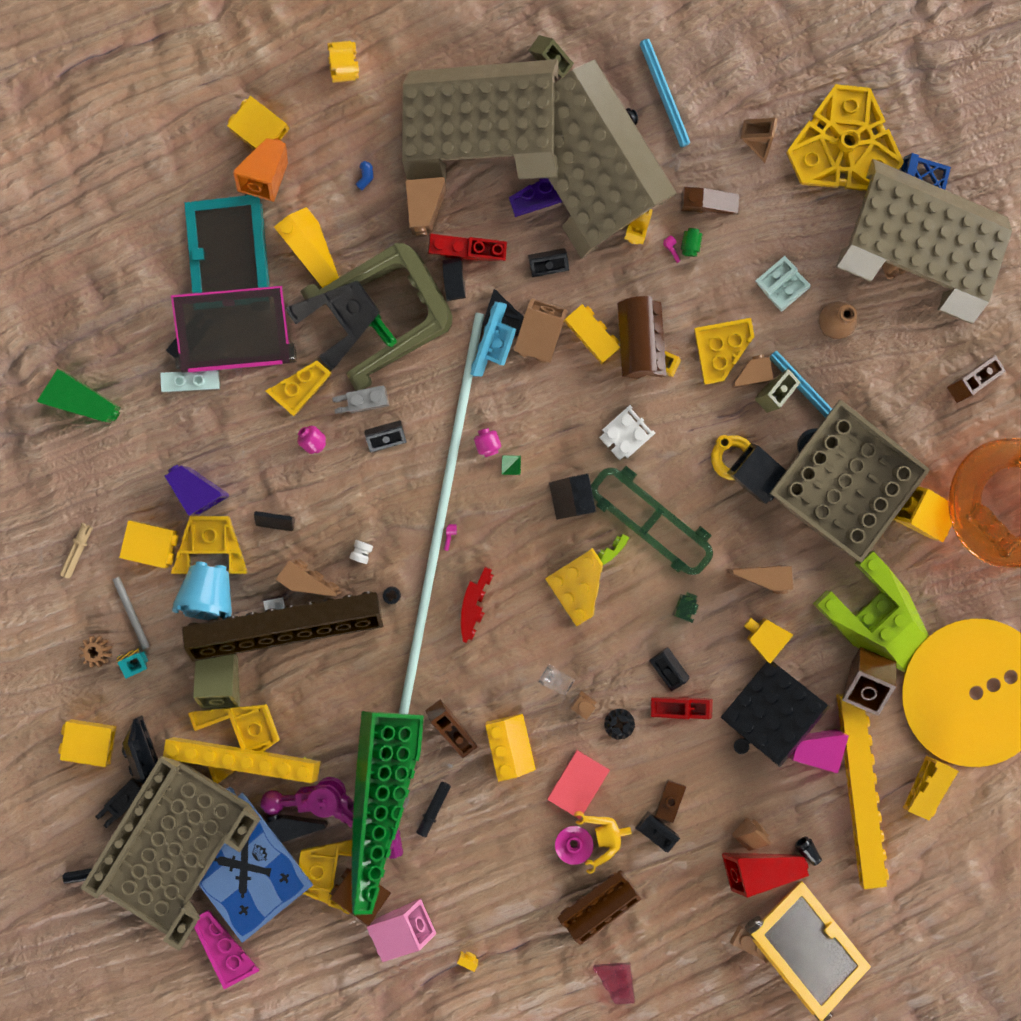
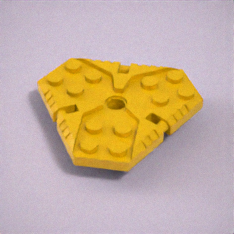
M835 84L812 116V121H808L786 152L800 184L832 188L843 186L845 189L867 191L870 179L866 178L872 159L898 170L904 163L890 130H885L883 124L886 121L871 88ZM819 123L824 126L823 130L817 126ZM875 128L878 132V134L874 135L872 132V130ZM844 139H850L852 146L847 145ZM840 173L845 174V179L840 178Z

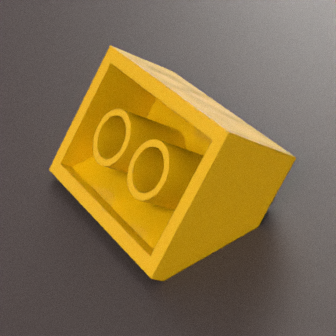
M523 713L485 723L498 782L517 778L536 770Z

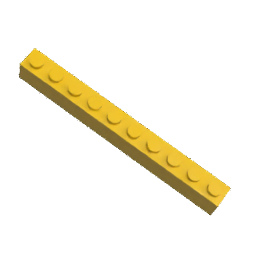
M836 694L840 730L849 736L843 755L859 885L863 889L887 887L886 880H889V873L884 864L887 856L882 848L884 834L880 830L879 824L882 823V816L877 808L880 799L878 792L875 791L877 776L873 773L872 765H875V759L870 751L872 737L868 734L870 719L866 715L865 710L842 701L843 694Z

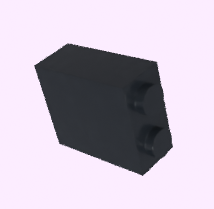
M751 443L727 474L758 501L767 504L774 499L770 492L787 470L760 446Z

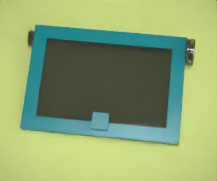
M245 194V196L184 202L192 293L270 287L261 198ZM270 297L236 299L233 306H223V301L193 303L195 311L251 305V310L253 311L271 309Z

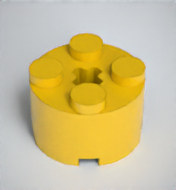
M340 41L327 43V49L330 54L328 59L332 83L355 81L359 78L358 61H354L356 59L355 42Z

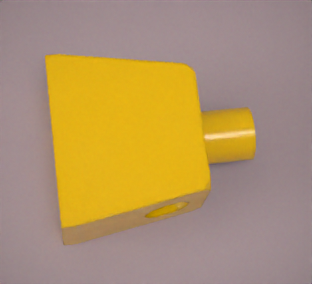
M750 617L744 624V627L751 632L747 640L768 663L774 660L793 636L792 633L765 618L757 623Z

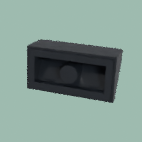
M565 248L528 255L532 277L570 271Z
M401 420L364 431L370 453L407 443Z
M259 511L254 512L256 526L286 531L294 530L295 518L292 516Z
M668 647L649 660L671 692L690 679Z

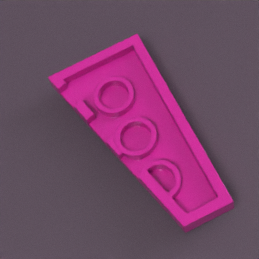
M210 910L199 914L200 919L194 929L223 989L259 972L260 969Z

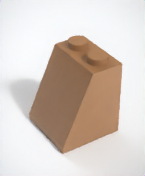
M445 177L406 180L409 226L412 235L425 237L428 233H432L447 190Z
M531 299L526 309L514 351L524 357H534L542 363L551 362L568 310Z

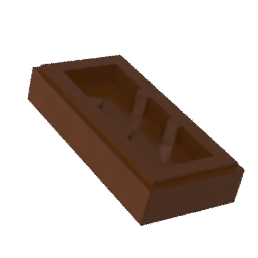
M667 780L655 817L674 823L686 790L685 785Z

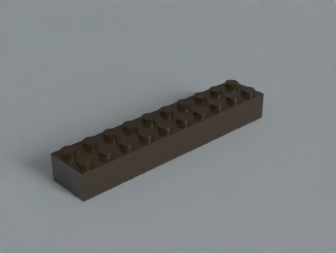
M367 591L357 596L346 595L340 599L328 598L318 603L307 602L301 606L289 605L279 610L268 609L262 613L250 612L245 616H229L223 620L211 619L206 623L200 624L190 623L182 627L184 650L192 662L377 629L384 626L377 592Z

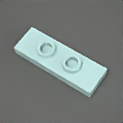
M219 370L160 373L161 392L220 389Z

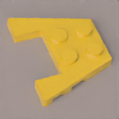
M230 516L189 517L171 574H187L190 568V554H229V574H247L248 571Z
M352 839L300 850L298 865L313 884L303 894L349 914L330 900L332 895L329 893L334 887L338 855L352 856Z

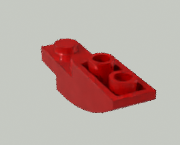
M431 233L429 235L428 254L445 256V258L461 257V259L506 261V241L475 237L463 238Z
M486 566L478 583L470 580L463 599L461 634L465 643H467L468 639L472 641L477 631L473 628L476 622H481L485 614L482 612L483 607L476 603L477 601L482 602L486 593L483 591L485 584L490 585L494 576L491 574L492 569Z

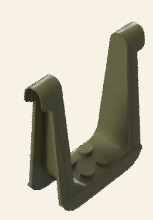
M395 243L322 289L314 284H310L301 290V294L306 300L356 280L359 281L361 286H364L399 268H406L409 271V281L413 287L415 286L416 289H419L420 292L417 293L419 299L428 306L426 320L398 338L393 347L386 346L348 371L346 375L355 391L365 389L372 384L369 375L448 332L452 325L453 316L424 261L417 252L404 243Z

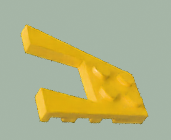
M267 704L191 711L188 713L194 731L230 718L239 745L244 749L264 752L280 740ZM208 767L213 781L217 784L235 772L234 770Z

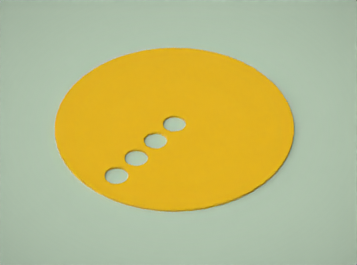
M965 619L938 629L917 648L904 675L902 701L904 713L913 734L932 754L959 766L984 767L1003 762L1021 751V633L994 620ZM1008 670H1014L1017 673V680L1013 684H1008L1004 680V674ZM991 678H997L1000 682V688L995 692L987 689V682ZM974 686H979L983 690V695L978 700H973L969 695L970 689Z

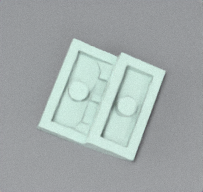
M785 256L756 280L761 290L781 312L811 286Z

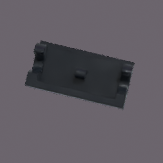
M647 811L635 827V829L667 853L680 840L676 832L649 811Z

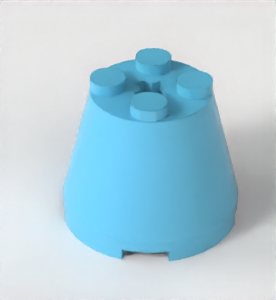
M196 561L195 565L190 566L173 602L172 611L174 613L182 611L186 617L202 620H218V618L223 620L231 616L229 572L226 571L227 567L222 565L210 567L205 562Z

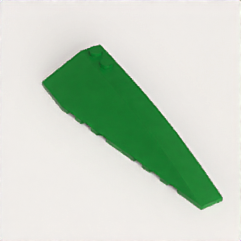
M361 711L352 830L353 915L372 914L380 889L378 887L381 877L383 878L385 873L384 866L387 858L390 857L392 840H395L404 811L403 804L410 791L408 787L411 778H414L416 761H419L421 755L424 715Z

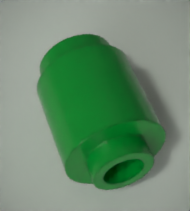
M688 228V231H684L681 244L682 255L697 257V253L700 252L703 236L702 233H699L700 229Z

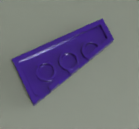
M540 178L538 182L528 185L509 197L515 217L562 203L561 198L548 178Z

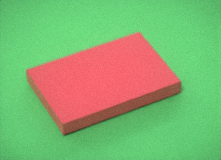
M576 750L547 800L573 816L577 811L584 813L610 769Z

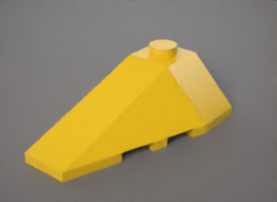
M307 207L289 214L274 226L322 288L339 278L320 224Z

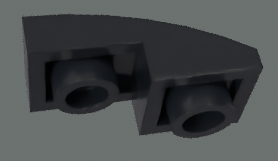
M461 257L442 260L447 301L466 298L463 261Z

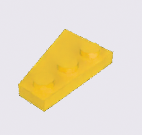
M315 361L272 388H268L265 392L295 417L332 373L320 362Z

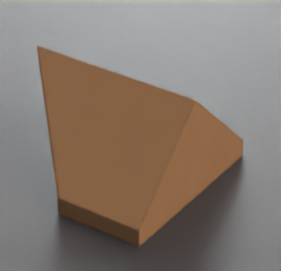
M777 118L744 120L740 139L765 163L774 138Z

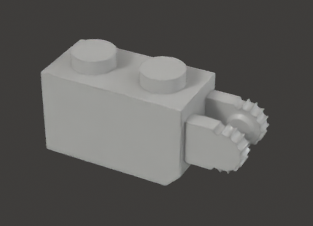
M384 385L347 392L346 395L332 398L333 402L336 403L348 401V407L335 409V414L357 413L389 406L387 391Z

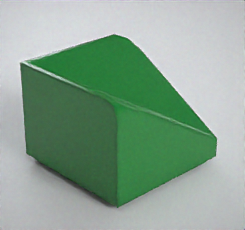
M502 455L501 475H521V456Z

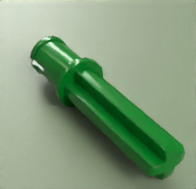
M378 314L369 326L373 327L387 346L393 347L397 340L381 321V316Z

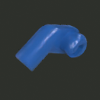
M367 161L360 163L359 168L361 169L362 177L355 184L361 191L374 178L373 166Z

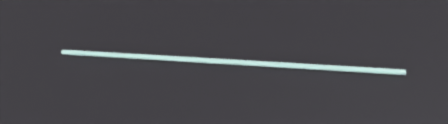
M475 313L401 697L399 713L408 714L473 378V375L470 374L471 366L478 352L484 320V314Z

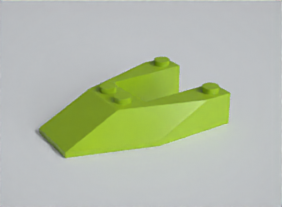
M870 551L861 563L857 561L855 566L876 586L880 593L859 613L854 615L832 591L828 590L813 604L853 646L865 648L895 661L896 668L905 673L913 654L929 635L908 591L874 551Z

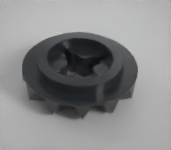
M614 709L607 714L604 727L612 738L616 740L625 739L632 734L635 728V721L627 710ZM617 717L621 720V722H627L624 725H622V732L621 730H619L618 727H612L615 724H617Z

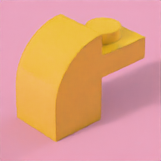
M652 209L628 224L624 239L632 244L644 243L652 216Z

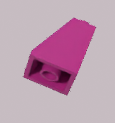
M837 729L808 733L789 758L796 762L838 773L849 736Z

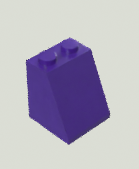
M175 465L165 475L188 516H198L230 497L226 491L190 467Z

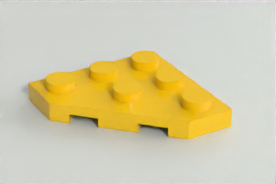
M751 318L694 328L704 385L723 382L749 343L755 337Z
M593 548L545 578L576 627L594 616L595 601L598 595L603 563Z

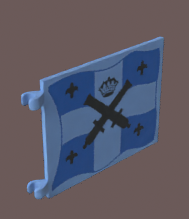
M232 787L226 788L228 791L236 795ZM241 793L238 797L249 803L261 819L240 853L224 843L199 886L243 943L306 892L313 884L268 827L244 793Z

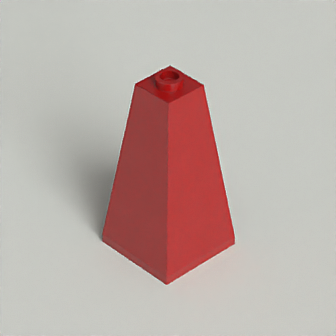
M722 853L731 891L747 898L809 876V866L806 859L796 854Z

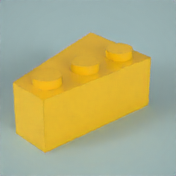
M926 755L903 808L930 821L959 771Z

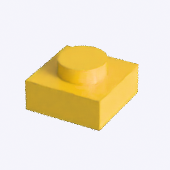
M461 951L457 964L475 972L478 966V959L471 952L464 953Z

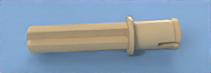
M81 523L76 538H73V545L60 571V576L71 578L84 547L88 545L86 542L93 530L92 526Z

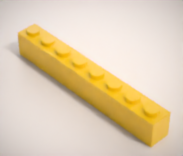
M177 737L165 739L163 757L180 762L306 783L318 781L321 762Z

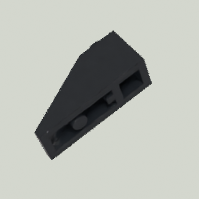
M279 814L267 817L268 820L266 821L268 827L281 843L325 829L328 825L327 821L291 815L279 816Z

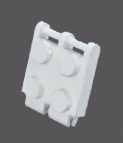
M631 405L602 429L604 434L599 437L607 447L612 444L615 445L611 451L619 460L624 456L629 458L655 434L654 431H651L645 425L644 419H640L632 410L633 407ZM639 425H641L648 432V435Z

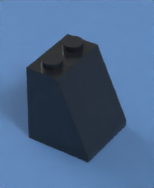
M589 474L549 482L556 520L596 512Z

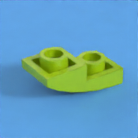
M621 534L620 537L616 536L612 544L613 550L607 547L605 550H600L598 557L603 565L618 555L629 540L628 536Z

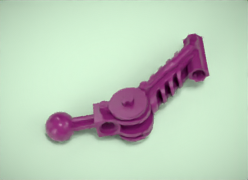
M325 777L315 786L300 787L296 794L282 795L276 790L267 791L262 795L260 806L267 814L274 815L279 813L283 807L297 806L298 813L312 812L321 818L333 815L336 819H339L344 824L347 823L353 829L354 801L346 795L344 784L335 777ZM399 827L395 840H392L389 859H395L404 853Z

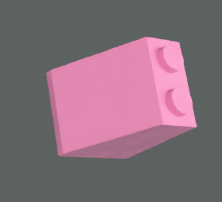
M421 899L380 916L367 926L369 935L375 944L382 962L420 951L436 935Z

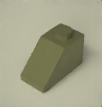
M539 35L528 50L537 61L558 59V77L560 78L564 77L574 64L552 38Z
M786 369L768 383L755 400L766 413L780 409L801 382L789 369Z

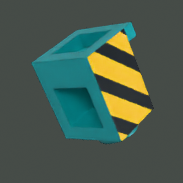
M139 648L117 656V663L125 679L147 669L146 662L149 659L145 651L141 652ZM135 658L138 659L136 662H131V661H130V660L135 659Z

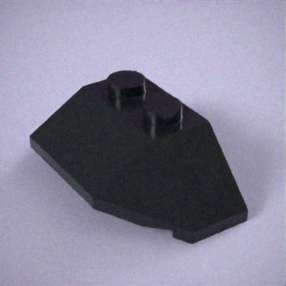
M139 716L133 719L122 743V753L130 764L128 768L131 776H134L136 781L144 784L156 765L158 757L144 718Z

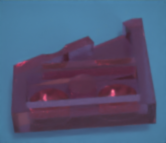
M630 962L593 966L594 972L602 980L603 986L609 991L615 1005L635 1003Z

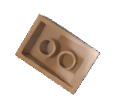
M777 565L727 569L728 573L765 589L772 590L776 594H787L788 590H793L792 566Z

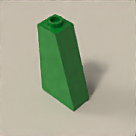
M60 369L56 370L37 402L107 423L116 421L120 415L119 410L121 408Z

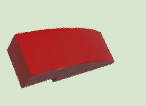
M651 698V717L708 720L712 718L713 699Z

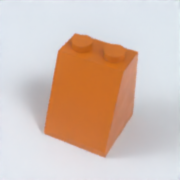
M266 138L240 163L233 172L237 191L274 202L288 165L286 143L279 139Z

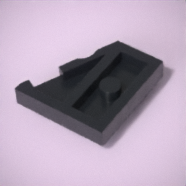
M494 289L482 325L485 326L488 323L490 310L495 302L505 303L507 307L501 323L517 329L515 336H518L524 316Z

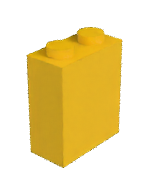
M251 95L248 99L242 101L239 111L231 115L227 125L231 132L254 150L266 138L282 140L289 131L287 123Z
M128 520L119 558L160 568H169V565H172L174 561L173 548L174 546L176 547L179 539L177 530Z
M73 719L66 721L61 730L63 741L58 749L60 760L101 767L110 765L117 726Z

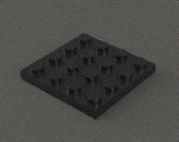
M772 661L771 663L766 662L720 718L776 765L781 767L830 706Z

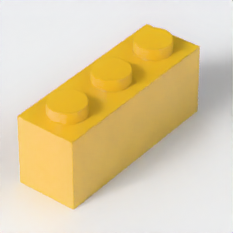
M582 304L565 318L564 322L602 365L620 349L618 345L620 342L614 335L610 336L606 332L607 327L601 320L597 321L593 317L595 313L592 309Z

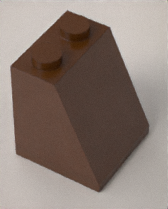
M860 647L852 660L842 701L879 716L896 688V662Z

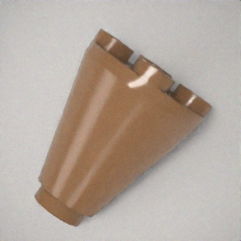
M835 301L826 305L821 310L819 316V325L823 334L832 339L848 337L857 326V311L853 306L843 301Z

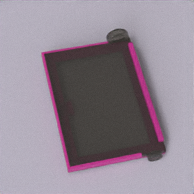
M282 286L171 295L179 357L175 358V364L177 369H181V373L297 362L295 343L289 344Z

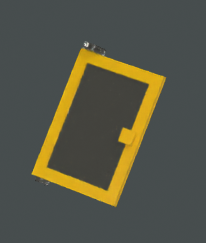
M799 881L763 920L760 916H756L745 926L746 931L753 938V942L818 1021H828L833 1016L831 1010L871 967L803 881Z

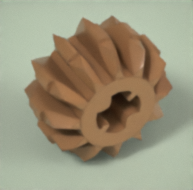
M100 635L96 638L90 636L89 640H83L84 646L78 648L83 651L79 657H85L83 664L89 663L90 668H93L95 665L97 668H100L102 663L107 664L109 662L107 657H112V653L108 652V650L112 649V646H106L109 640L105 639L102 641V636Z

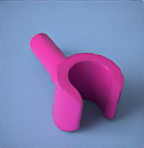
M668 236L664 240L663 245L672 253L676 263L681 260L673 247L677 241L673 236Z
M449 524L446 528V542L444 546L446 551L449 550L451 535H457L456 524Z

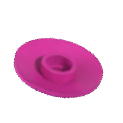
M569 826L561 830L557 835L555 850L558 857L565 863L571 865L581 864L591 856L593 840L589 832L584 828ZM571 841H577V846L572 847L570 845Z

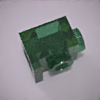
M689 592L686 595L680 594L673 615L693 623L694 619L691 618V615H695L699 605L696 604V599L698 596Z

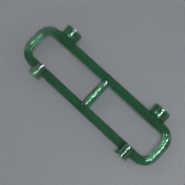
M627 466L622 471L611 467L602 470L591 484L593 498L598 502L596 506L604 513L608 510L670 560L672 562L670 566L678 573L682 570L688 575H697L706 568L713 558L712 546L707 542L712 536L701 526L696 531L688 527L634 483L633 480L637 474ZM608 475L615 476L656 510L642 528L599 494L598 487ZM661 515L705 550V557L696 567H689L647 533Z

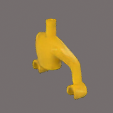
M577 811L574 813V816L580 815L583 818L577 820L576 824L581 825L585 822L601 825L595 827L599 848H609L607 852L594 861H585V865H593L591 869L586 870L587 873L592 874L595 872L596 867L609 861L619 851L621 837L631 835L632 832L630 827L619 829L613 818L584 816L583 812Z

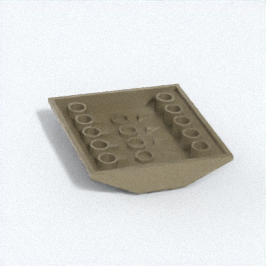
M839 400L770 494L811 529L861 563L930 469L842 400Z

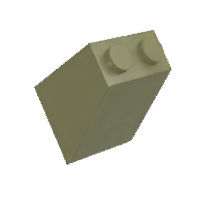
M236 654L195 661L193 698L201 709L240 707L239 667Z

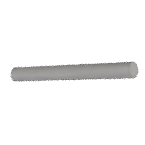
M120 577L113 579L133 629L144 650L150 646Z

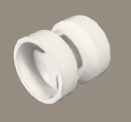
M355 540V548L349 558L367 564L369 560L368 555L372 552L373 546Z

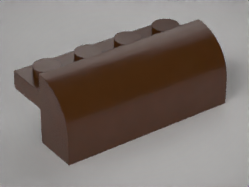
M636 296L618 302L622 377L639 379L646 375L660 378L667 376L661 302L652 300L651 296Z
M619 870L617 873L611 874L602 884L596 885L589 894L580 897L574 905L565 908L557 919L561 925L567 928L574 941L581 945L642 900V898L626 875Z

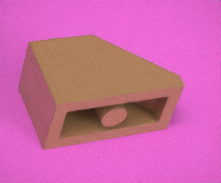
M764 355L753 356L752 360L747 362L733 382L732 388L772 381L773 374L770 357L764 358Z

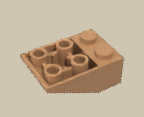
M301 559L289 560L276 578L278 582L291 591L335 597L342 593L338 590L340 587L332 581L326 582L320 572L308 569V564Z

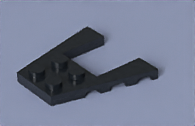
M358 280L285 308L295 324H298L326 303L348 333V336L319 356L330 372L338 365L380 313Z

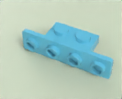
M495 302L490 310V317L484 327L482 341L478 345V353L471 366L470 374L473 376H483L488 360L499 365H505L517 330L501 323L507 307L505 303Z

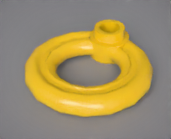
M721 435L716 439L711 452V463L720 477L734 480L727 474L730 468L724 465L722 455L730 447H738L744 452L751 444L747 439L738 435ZM722 439L727 440L726 446L721 444Z

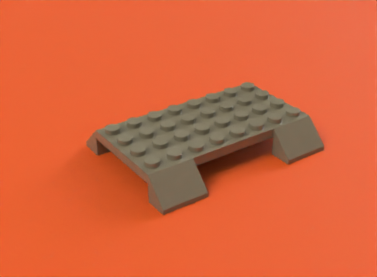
M558 59L409 71L403 83L402 163L407 180L445 177L446 182V164L442 161L510 156L515 158L519 179L557 177L558 158L554 154V81L558 80Z
M596 60L573 69L554 83V154L558 158L557 177L548 179L571 215L562 225V228L581 259L596 250L597 246L654 206L663 204L677 193Z
M872 159L866 178L870 179V183L848 247L841 250L836 268L871 282L884 262L892 264L951 289L943 293L938 310L973 324L988 305L1012 233L1008 217Z
M161 756L84 881L81 889L95 898L103 894L165 933L166 936L163 941L180 951L200 919L199 914L189 901L224 843L240 853L261 818L249 803L184 762Z

